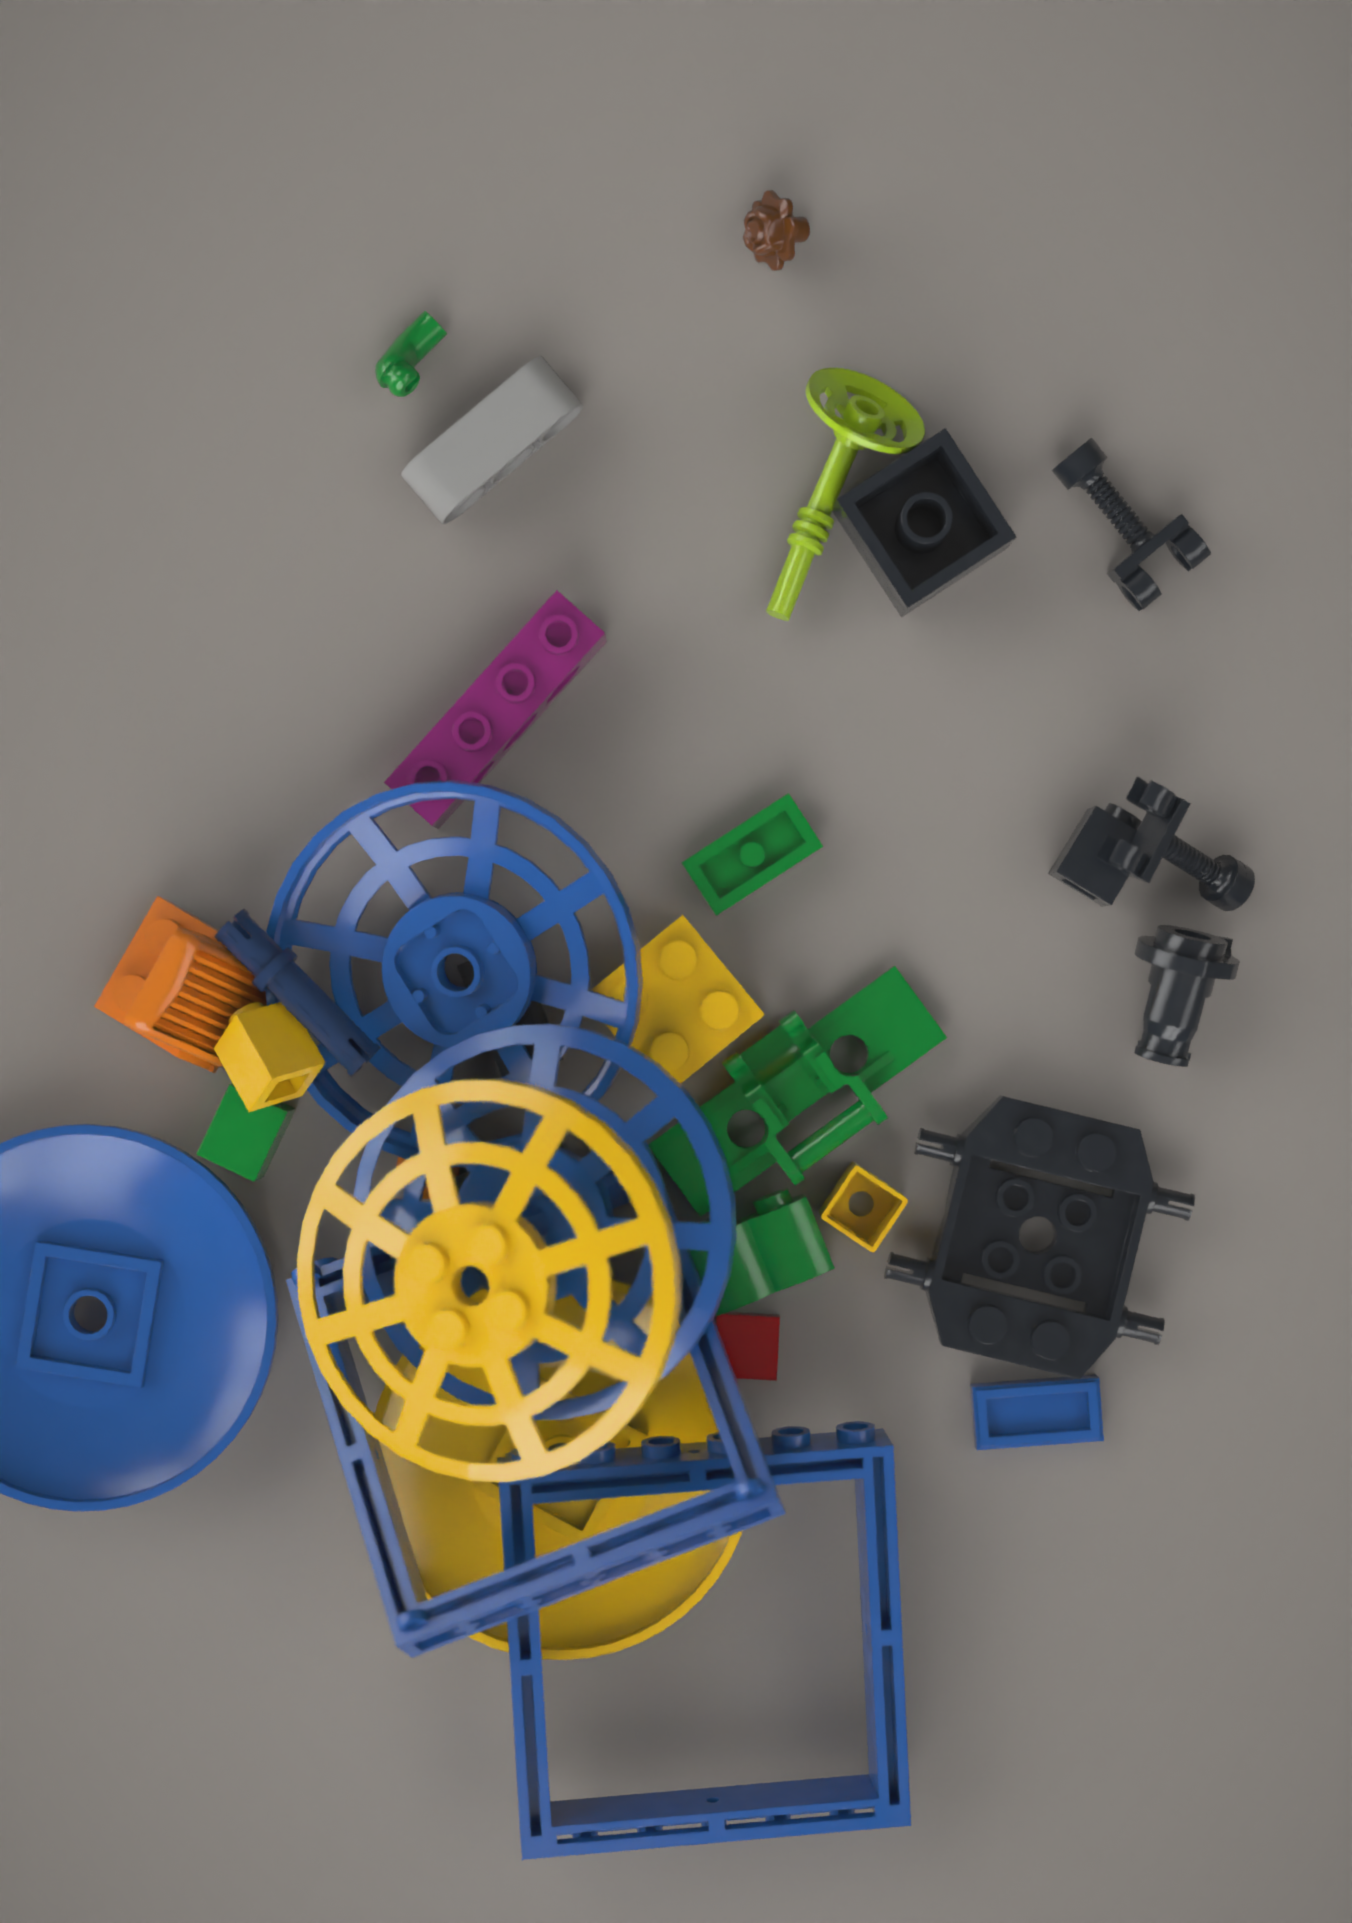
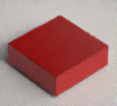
M727 1312L716 1316V1325L736 1379L777 1381L780 1314Z

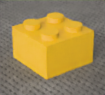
M684 915L680 916L640 949L643 988L639 1022L631 1046L659 1063L680 1084L765 1015ZM624 963L591 989V991L624 1002L626 983ZM605 1024L613 1035L616 1036L618 1028Z

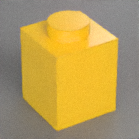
M255 1002L237 1010L230 1016L228 1027L214 1047L218 1058L249 1112L303 1096L326 1063L307 1029L280 1002L263 1006L261 1002Z

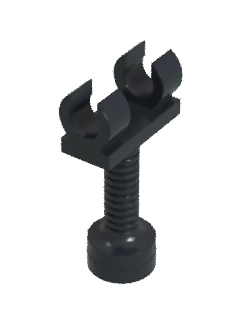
M1090 438L1052 469V472L1067 490L1072 487L1087 489L1086 493L1088 495L1091 494L1090 498L1092 500L1095 499L1094 503L1096 505L1099 504L1098 508L1100 510L1103 509L1102 513L1104 515L1107 514L1106 518L1111 519L1110 523L1115 524L1114 528L1119 529L1118 533L1123 534L1122 538L1127 539V544H1131L1132 553L1109 571L1107 575L1118 585L1120 591L1130 604L1138 611H1141L1162 595L1154 580L1139 566L1143 560L1165 543L1178 563L1187 571H1190L1211 555V552L1200 535L1188 525L1189 522L1182 514L1174 518L1156 534L1147 531L1148 528L1143 526L1144 523L1139 521L1140 518L1135 516L1136 513L1131 511L1132 508L1127 506L1128 503L1126 501L1123 502L1124 498L1122 496L1119 497L1120 493L1118 491L1115 492L1116 488L1114 486L1111 487L1112 483L1110 481L1107 482L1108 478L1106 476L1103 477L1102 465L1108 457L1094 439Z
M1137 776L1126 799L1135 806L1147 811L1131 843L1121 838L1117 841L1107 834L1096 857L1116 868L1124 875L1150 883L1163 858L1199 880L1201 897L1223 911H1233L1242 906L1254 888L1255 875L1253 870L1231 855H1221L1213 860L1175 836L1190 803L1177 797L1166 787L1152 780L1148 784Z

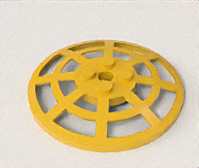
M463 1079L422 1088L389 1103L359 1125L334 1153L314 1188L302 1223L297 1256L298 1300L306 1337L321 1373L344 1408L370 1435L399 1456L433 1472L469 1481L510 1482L544 1476L576 1463L614 1438L642 1409L663 1374L675 1341L681 1307L680 1257L670 1216L655 1182L635 1152L604 1121L576 1102L542 1087L505 1079ZM456 1101H493L522 1107L544 1117L523 1152L512 1147L488 1142H458L447 1145L440 1105ZM409 1115H414L420 1154L409 1158L388 1173L369 1194L365 1203H362L336 1184L345 1167L367 1142L394 1122ZM568 1130L584 1140L610 1166L630 1196L639 1218L599 1230L594 1216L580 1195L559 1173L548 1166ZM485 1164L503 1168L512 1173L496 1203L477 1201L460 1203L451 1165ZM425 1174L434 1213L420 1222L409 1234L381 1216V1213L403 1187ZM536 1186L543 1190L560 1207L572 1225L577 1238L547 1247L538 1231L521 1216ZM325 1209L352 1230L347 1242L343 1267L344 1298L347 1310L320 1318L315 1295L314 1256L319 1223ZM368 1241H370L398 1260L395 1270V1295L365 1304L362 1270ZM648 1244L653 1272V1308L648 1339L640 1357L603 1340L608 1327L612 1303L611 1268L608 1257ZM586 1264L589 1300L585 1323L581 1330L552 1315L557 1291L556 1273ZM467 1266L478 1267L486 1274L489 1280V1294L483 1302L471 1300L462 1289L461 1277ZM404 1321L412 1336L426 1349L413 1381L406 1377L389 1359L373 1330ZM355 1336L361 1351L374 1371L396 1394L405 1399L395 1431L381 1422L356 1395L338 1367L329 1343ZM536 1339L569 1355L563 1367L547 1383L531 1394L523 1395L509 1358L524 1351ZM450 1363L464 1367H483L497 1404L467 1405L437 1396ZM590 1366L628 1382L617 1402L593 1427L568 1444L550 1452L548 1451L532 1415L545 1410L565 1396L585 1375ZM429 1414L442 1420L463 1425L494 1426L506 1424L522 1460L502 1464L468 1463L435 1455L418 1447Z

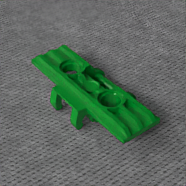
M896 966L887 970L808 1029L796 1011L792 1010L779 1020L780 1025L741 1054L736 1051L721 1062L735 1082L699 1108L711 1123L726 1157L734 1193L776 1162L779 1163L796 1186L806 1179L802 1174L804 1171L873 1121L877 1125L883 1123L888 1119V1116L871 1093L947 1038ZM845 1035L857 1036L864 1042L867 1049L865 1063L854 1072L838 1070L830 1058V1050L833 1043ZM847 1084L858 1098V1101L786 1152L776 1138V1134L788 1126L789 1121L829 1092L832 1094ZM738 1111H754L764 1121L765 1131L763 1137L753 1146H739L728 1136V1122ZM678 1122L649 1143L648 1146L701 1217L710 1211L703 1171L687 1133Z

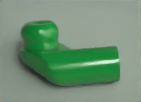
M426 311L416 318L395 339L376 364L375 375L380 387L389 388L394 396L404 397L416 389L420 381V374L414 367L447 335V332Z

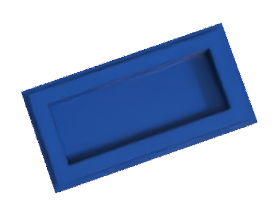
M1096 1374L1083 1375L1080 1379L1053 1377L970 1384L976 1450L1104 1441L1100 1381Z

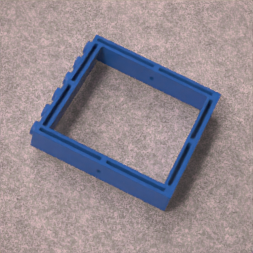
M645 1141L644 1144L652 1154L647 1142ZM612 1170L601 1179L610 1197L612 1209L632 1202ZM665 1187L671 1221H678ZM527 1205L521 1216L541 1236L546 1235L549 1229L546 1213L536 1205ZM369 1241L376 1276L384 1296L394 1294L395 1270L398 1259ZM678 1249L681 1267V1307L678 1319L680 1326L691 1310L701 1285L688 1249ZM328 1257L314 1261L315 1295L320 1318L347 1310L343 1278L345 1257L341 1259ZM297 1268L291 1272L292 1278L286 1280L395 1645L412 1658L786 1514L713 1317L698 1344L690 1351L737 1481L428 1600L380 1443L344 1408L320 1371L306 1337L298 1300ZM363 1287L364 1301H365V1304H368V1303H370V1301H369V1299H368V1297H367V1294H366V1292H365V1289H364V1287ZM347 1338L329 1343L338 1367L356 1395L368 1407Z
M852 1421L838 1424L836 1432L810 1434L809 1428L786 1426L772 1430L771 1437L758 1438L775 1485L855 1479L869 1774L550 1801L538 1609L507 1621L522 1860L911 1826L894 1446L883 1428L875 1429V1425L870 1422ZM715 1432L707 1435V1442L681 1444L680 1439L677 1437L655 1436L642 1440L641 1447L615 1449L614 1443L608 1441L580 1461L544 1476L510 1482H498L504 1570L536 1559L532 1504L708 1491L737 1481L720 1433ZM517 1448L506 1453L505 1457L497 1458V1463L502 1464L522 1459ZM872 1808L873 1812L855 1813V1810ZM829 1812V1816L791 1819V1815ZM765 1818V1821L727 1824V1821ZM701 1823V1827L663 1830L664 1826ZM637 1829L635 1833L598 1836V1832ZM572 1835V1838L557 1839V1836Z

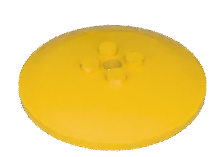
M611 1278L612 1299L619 1305L632 1285ZM482 1288L476 1291L470 1299L475 1302H483L487 1298L489 1291ZM572 1295L555 1301L552 1315L582 1330L586 1319V1310ZM651 1295L640 1314L633 1320L647 1336L653 1308V1295ZM678 1321V1325H677V1331H678V1329L680 1328V1323H679V1321ZM612 1339L608 1341V1343L619 1347ZM420 1346L419 1348L425 1353L426 1349ZM690 1352L671 1373L658 1381L642 1409L614 1438L609 1440V1442L615 1444V1449L641 1447L642 1440L655 1436L677 1437L680 1439L681 1444L707 1442V1435L719 1432ZM402 1355L396 1366L406 1377L413 1381L418 1369ZM568 1359L553 1363H539L540 1387L547 1383L563 1367ZM450 1363L447 1372L462 1382L493 1394L483 1367H464ZM590 1366L576 1385L558 1401L594 1394L623 1380ZM385 1384L378 1400L375 1415L381 1422L395 1431L405 1399ZM441 1387L438 1391L437 1396L443 1399L472 1405L455 1398ZM609 1409L565 1420L534 1421L546 1447L549 1448L557 1443L568 1444L593 1427ZM430 1414L418 1447L435 1455L468 1463H497V1458L505 1457L506 1453L516 1448L506 1424L494 1426L463 1425L442 1420ZM379 1441L427 1599H432L504 1571L499 1483L492 1481H469L433 1472L399 1456ZM712 1490L532 1504L536 1558ZM743 1531L540 1608L539 1623L542 1659L573 1660L593 1658L618 1652L662 1632L694 1607L718 1580L731 1559ZM507 1622L468 1636L491 1648L509 1653Z

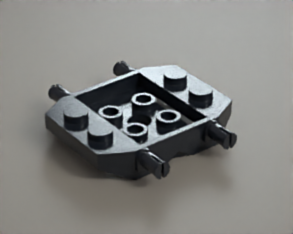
M1002 1095L962 1134H957L956 1137L920 1128L917 1136L919 1140L939 1144L941 1147L938 1148L916 1142L914 1154L948 1161L953 1166L945 1212L936 1237L932 1257H927L926 1261L890 1252L887 1260L889 1265L910 1269L911 1271L886 1266L884 1279H893L917 1285L926 1292L939 1342L942 1346L1080 1379L1113 1343L1116 1337L1126 1336L1159 1345L1162 1339V1335L1159 1332L1139 1328L1138 1326L1164 1331V1318H1156L1128 1311L1124 1303L1146 1213L1151 1214L1153 1211L1189 1221L1192 1210L1168 1204V1202L1173 1201L1194 1207L1195 1195L1159 1187L1158 1183L1153 1181L1140 1129ZM995 1160L1113 1189L1112 1194L1109 1197L990 1168V1161ZM1032 1217L1048 1219L1054 1230L1053 1240L1050 1245L1038 1252L1026 1250L1021 1245L1019 1239V1231L1022 1224ZM963 1273L1085 1302L1084 1309L1081 1312L962 1283Z

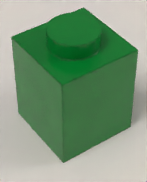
M229 1084L196 1155L255 1182L264 1177L296 1108L282 1102L249 1112L234 1084Z

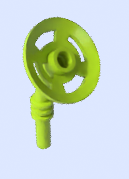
M836 367L819 369L811 375L806 385L805 392L810 406L833 429L836 440L807 507L799 508L797 516L801 520L794 521L792 526L793 531L796 533L789 534L787 538V543L791 548L766 609L767 614L780 620L789 621L815 555L819 556L823 553L824 546L821 543L827 542L829 533L826 530L832 529L834 525V520L830 515L858 451L868 448L884 453L904 454L919 446L925 435V426L922 418L902 395L881 381L850 369ZM825 392L828 400L823 408L820 402V394ZM847 392L853 393V394H856V395L852 396V397L849 399V398H848V395H847ZM834 409H837L841 415L840 417L836 416ZM896 426H900L904 438L900 443L893 441L897 433ZM877 429L882 430L883 436L875 434Z

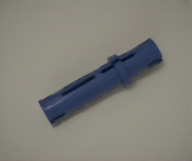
M245 908L233 916L234 921L232 923L228 921L214 938L218 942H222L255 976L252 983L261 992L268 989L352 1077L381 1047L377 1043L375 1044L295 963L298 956L290 947L283 950L249 916Z

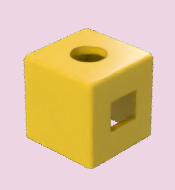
M852 1161L820 1207L818 1213L825 1222L870 1252H875L907 1205L908 1199L901 1192ZM856 1192H866L873 1199V1208L865 1216L854 1215L849 1209V1199Z

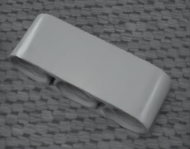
M542 356L536 357L516 371L414 457L404 468L401 476L440 523L445 525L468 510L577 417L584 405Z

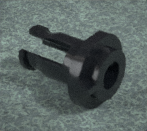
M1159 925L1156 936L1138 937L1134 954L1152 965L1148 977L1151 988L1143 1016V1034L1135 1048L1134 1053L1136 1055L1163 1064L1188 1067L1191 1053L1188 1052L1190 1043L1197 1031L1205 998L1210 997L1212 994L1215 979L1233 980L1236 978L1240 961L1232 956L1231 945L1233 939L1172 925Z

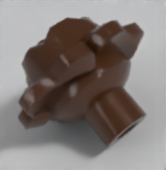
M767 190L764 192L762 200L753 202L752 211L748 212L744 218L745 232L743 240L745 246L754 253L755 261L758 263L766 262L772 271H778L782 269L785 261H791L794 258L795 243L805 242L808 239L810 226L805 217L793 216L792 200L789 198L780 199L775 191Z

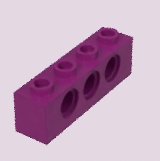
M556 590L384 783L391 790L416 782L445 780L480 784L606 644L605 632ZM428 800L413 803L409 806L431 826L439 829L465 800Z

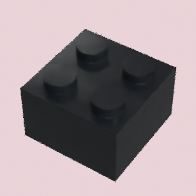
M946 428L837 498L832 511L901 618L1008 549L1017 537Z

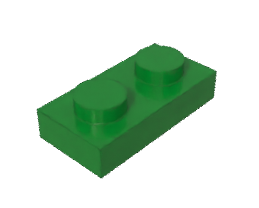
M787 793L681 862V864L715 916H717L822 848L823 845L790 794Z

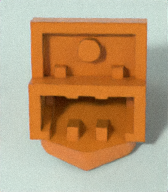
M157 896L94 1007L172 1055L212 1073H216L219 1066L223 1067L214 1047L228 1027L230 1016L240 1008L251 1003L261 1002L263 1006H267L266 991L261 992L252 983L255 976L222 942H218L214 938L219 931L218 929L173 902Z

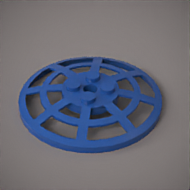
M457 780L416 782L375 794L340 813L314 835L292 863L276 894L266 933L283 950L287 947L292 949V945L330 952L329 968L335 1003L375 1044L377 1043L381 1047L369 1062L388 1079L400 1086H403L417 1070L399 1060L378 1039V1037L400 1023H403L420 1038L434 1044L430 1061L444 1050L477 1034L514 1026L525 1014L531 1001L565 1010L560 1025L580 1028L585 1016L618 1028L615 1039L629 1045L632 1044L640 1016L643 977L640 944L630 909L612 873L590 844L560 817L526 797L492 785ZM443 799L474 801L471 838L463 836L437 837L409 844L398 850L374 820V818L392 809L421 801ZM501 808L521 814L550 831L578 856L589 872L560 890L553 879L535 863L512 849L497 844ZM352 834L376 865L364 874L349 893L338 915L335 926L298 920L297 917L302 899L317 870L337 845ZM435 857H468L464 891L447 893L432 898L410 867L417 862ZM494 864L503 866L523 878L545 901L519 918H516L505 907L489 899ZM389 881L409 911L397 922L389 937L358 931L359 920L369 901L382 885ZM603 894L614 914L623 946L626 978L624 1002L589 990L591 980L589 951L581 923L575 912ZM557 923L560 924L570 954L571 984L537 974L536 955L531 940ZM450 954H461L473 965L474 979L469 987H458L447 978L445 962ZM352 956L382 962V980L388 1001L365 1016L359 1007L353 987ZM268 989L265 990L267 1005L279 1002ZM319 1044L317 1048L326 1063L307 1091L321 1108L346 1130L353 1133L359 1125L374 1114L364 1109L334 1080L327 1069L339 1062L322 1044ZM513 1045L497 1049L510 1074L496 1079L529 1084L532 1058L525 1045ZM562 1047L560 1059L569 1048ZM605 1059L597 1075L581 1093L599 1101L610 1089L621 1067ZM456 1065L436 1078L439 1084L454 1082L452 1079ZM456 1101L452 1103L463 1104L467 1101ZM415 1121L411 1132L394 1126L385 1140L382 1150L407 1160L416 1156L420 1149ZM523 1132L484 1142L507 1147L521 1145ZM464 1164L451 1165V1167H465Z
M559 1024L514 1025L477 1034L444 1050L417 1070L391 1098L388 1104L422 1088L440 1085L436 1078L451 1067L478 1054L513 1045H535L529 1084L542 1087L568 1098L604 1121L635 1152L655 1182L668 1214L669 1205L663 1179L652 1154L644 1142L673 1118L678 1120L687 1133L702 1167L710 1203V1223L672 1221L678 1249L707 1250L708 1257L705 1274L696 1299L676 1332L675 1341L660 1380L667 1376L698 1344L720 1305L732 1268L736 1242L735 1195L726 1157L709 1120L690 1093L659 1063L631 1045L594 1030ZM562 1047L583 1050L615 1063L640 1079L657 1097L625 1122L616 1112L598 1100L572 1089L556 1086ZM467 1101L457 1109L453 1103L440 1105L446 1144L481 1142L469 1127V1124L488 1113L512 1105L493 1101ZM525 1109L522 1144L511 1147L523 1152L544 1116ZM396 1122L366 1144L358 1167L354 1197L362 1203H365L370 1194L372 1177L381 1150ZM558 1147L548 1166L559 1173L580 1195L594 1216L599 1230L634 1220L631 1218L613 1217L610 1197L601 1180L612 1169L594 1150L582 1159L571 1151ZM464 1164L470 1174L458 1194L460 1203L474 1201L496 1203L512 1172L485 1164ZM425 1174L404 1187L403 1199L392 1198L381 1213V1216L395 1225H400L401 1229L409 1234L420 1222L434 1213L432 1202L422 1201L423 1190L427 1182ZM536 1186L527 1205L531 1204L540 1207L548 1217L549 1229L543 1239L547 1247L577 1238L572 1225L560 1207L543 1190ZM368 1241L362 1273L363 1287L371 1303L384 1299L385 1296L376 1276ZM648 1244L641 1246L645 1247L644 1258L636 1280L619 1305L612 1299L608 1327L603 1338L606 1342L612 1339L620 1348L640 1357L648 1336L633 1320L640 1314L653 1294V1272ZM586 1264L556 1273L557 1291L555 1301L572 1295L587 1312L589 1291ZM467 1266L461 1277L462 1289L466 1296L470 1298L481 1287L489 1291L490 1285L486 1274L478 1267ZM400 1323L383 1327L396 1348L418 1369L424 1352L419 1348L421 1345L412 1336L406 1325L401 1326ZM536 1339L524 1351L509 1358L512 1361V1367L523 1395L531 1394L540 1388L539 1363H553L569 1358V1355L546 1343H539V1340ZM446 1372L441 1388L455 1398L472 1405L497 1404L493 1394L462 1382L449 1372ZM623 1380L594 1394L556 1401L545 1410L532 1415L534 1420H565L602 1412L611 1408L617 1402L628 1382Z

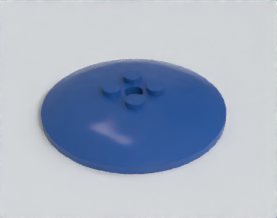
M73 1124L39 1129L0 1143V1493L21 1502L48 1509L84 1512L128 1507L151 1500L177 1488L213 1462L236 1438L253 1413L271 1371L278 1333V1296L274 1272L267 1249L255 1223L231 1189L206 1165L169 1142L140 1131L110 1125ZM93 1296L101 1300L105 1305L107 1321L102 1329L90 1331L78 1324L74 1310L76 1303L81 1297Z

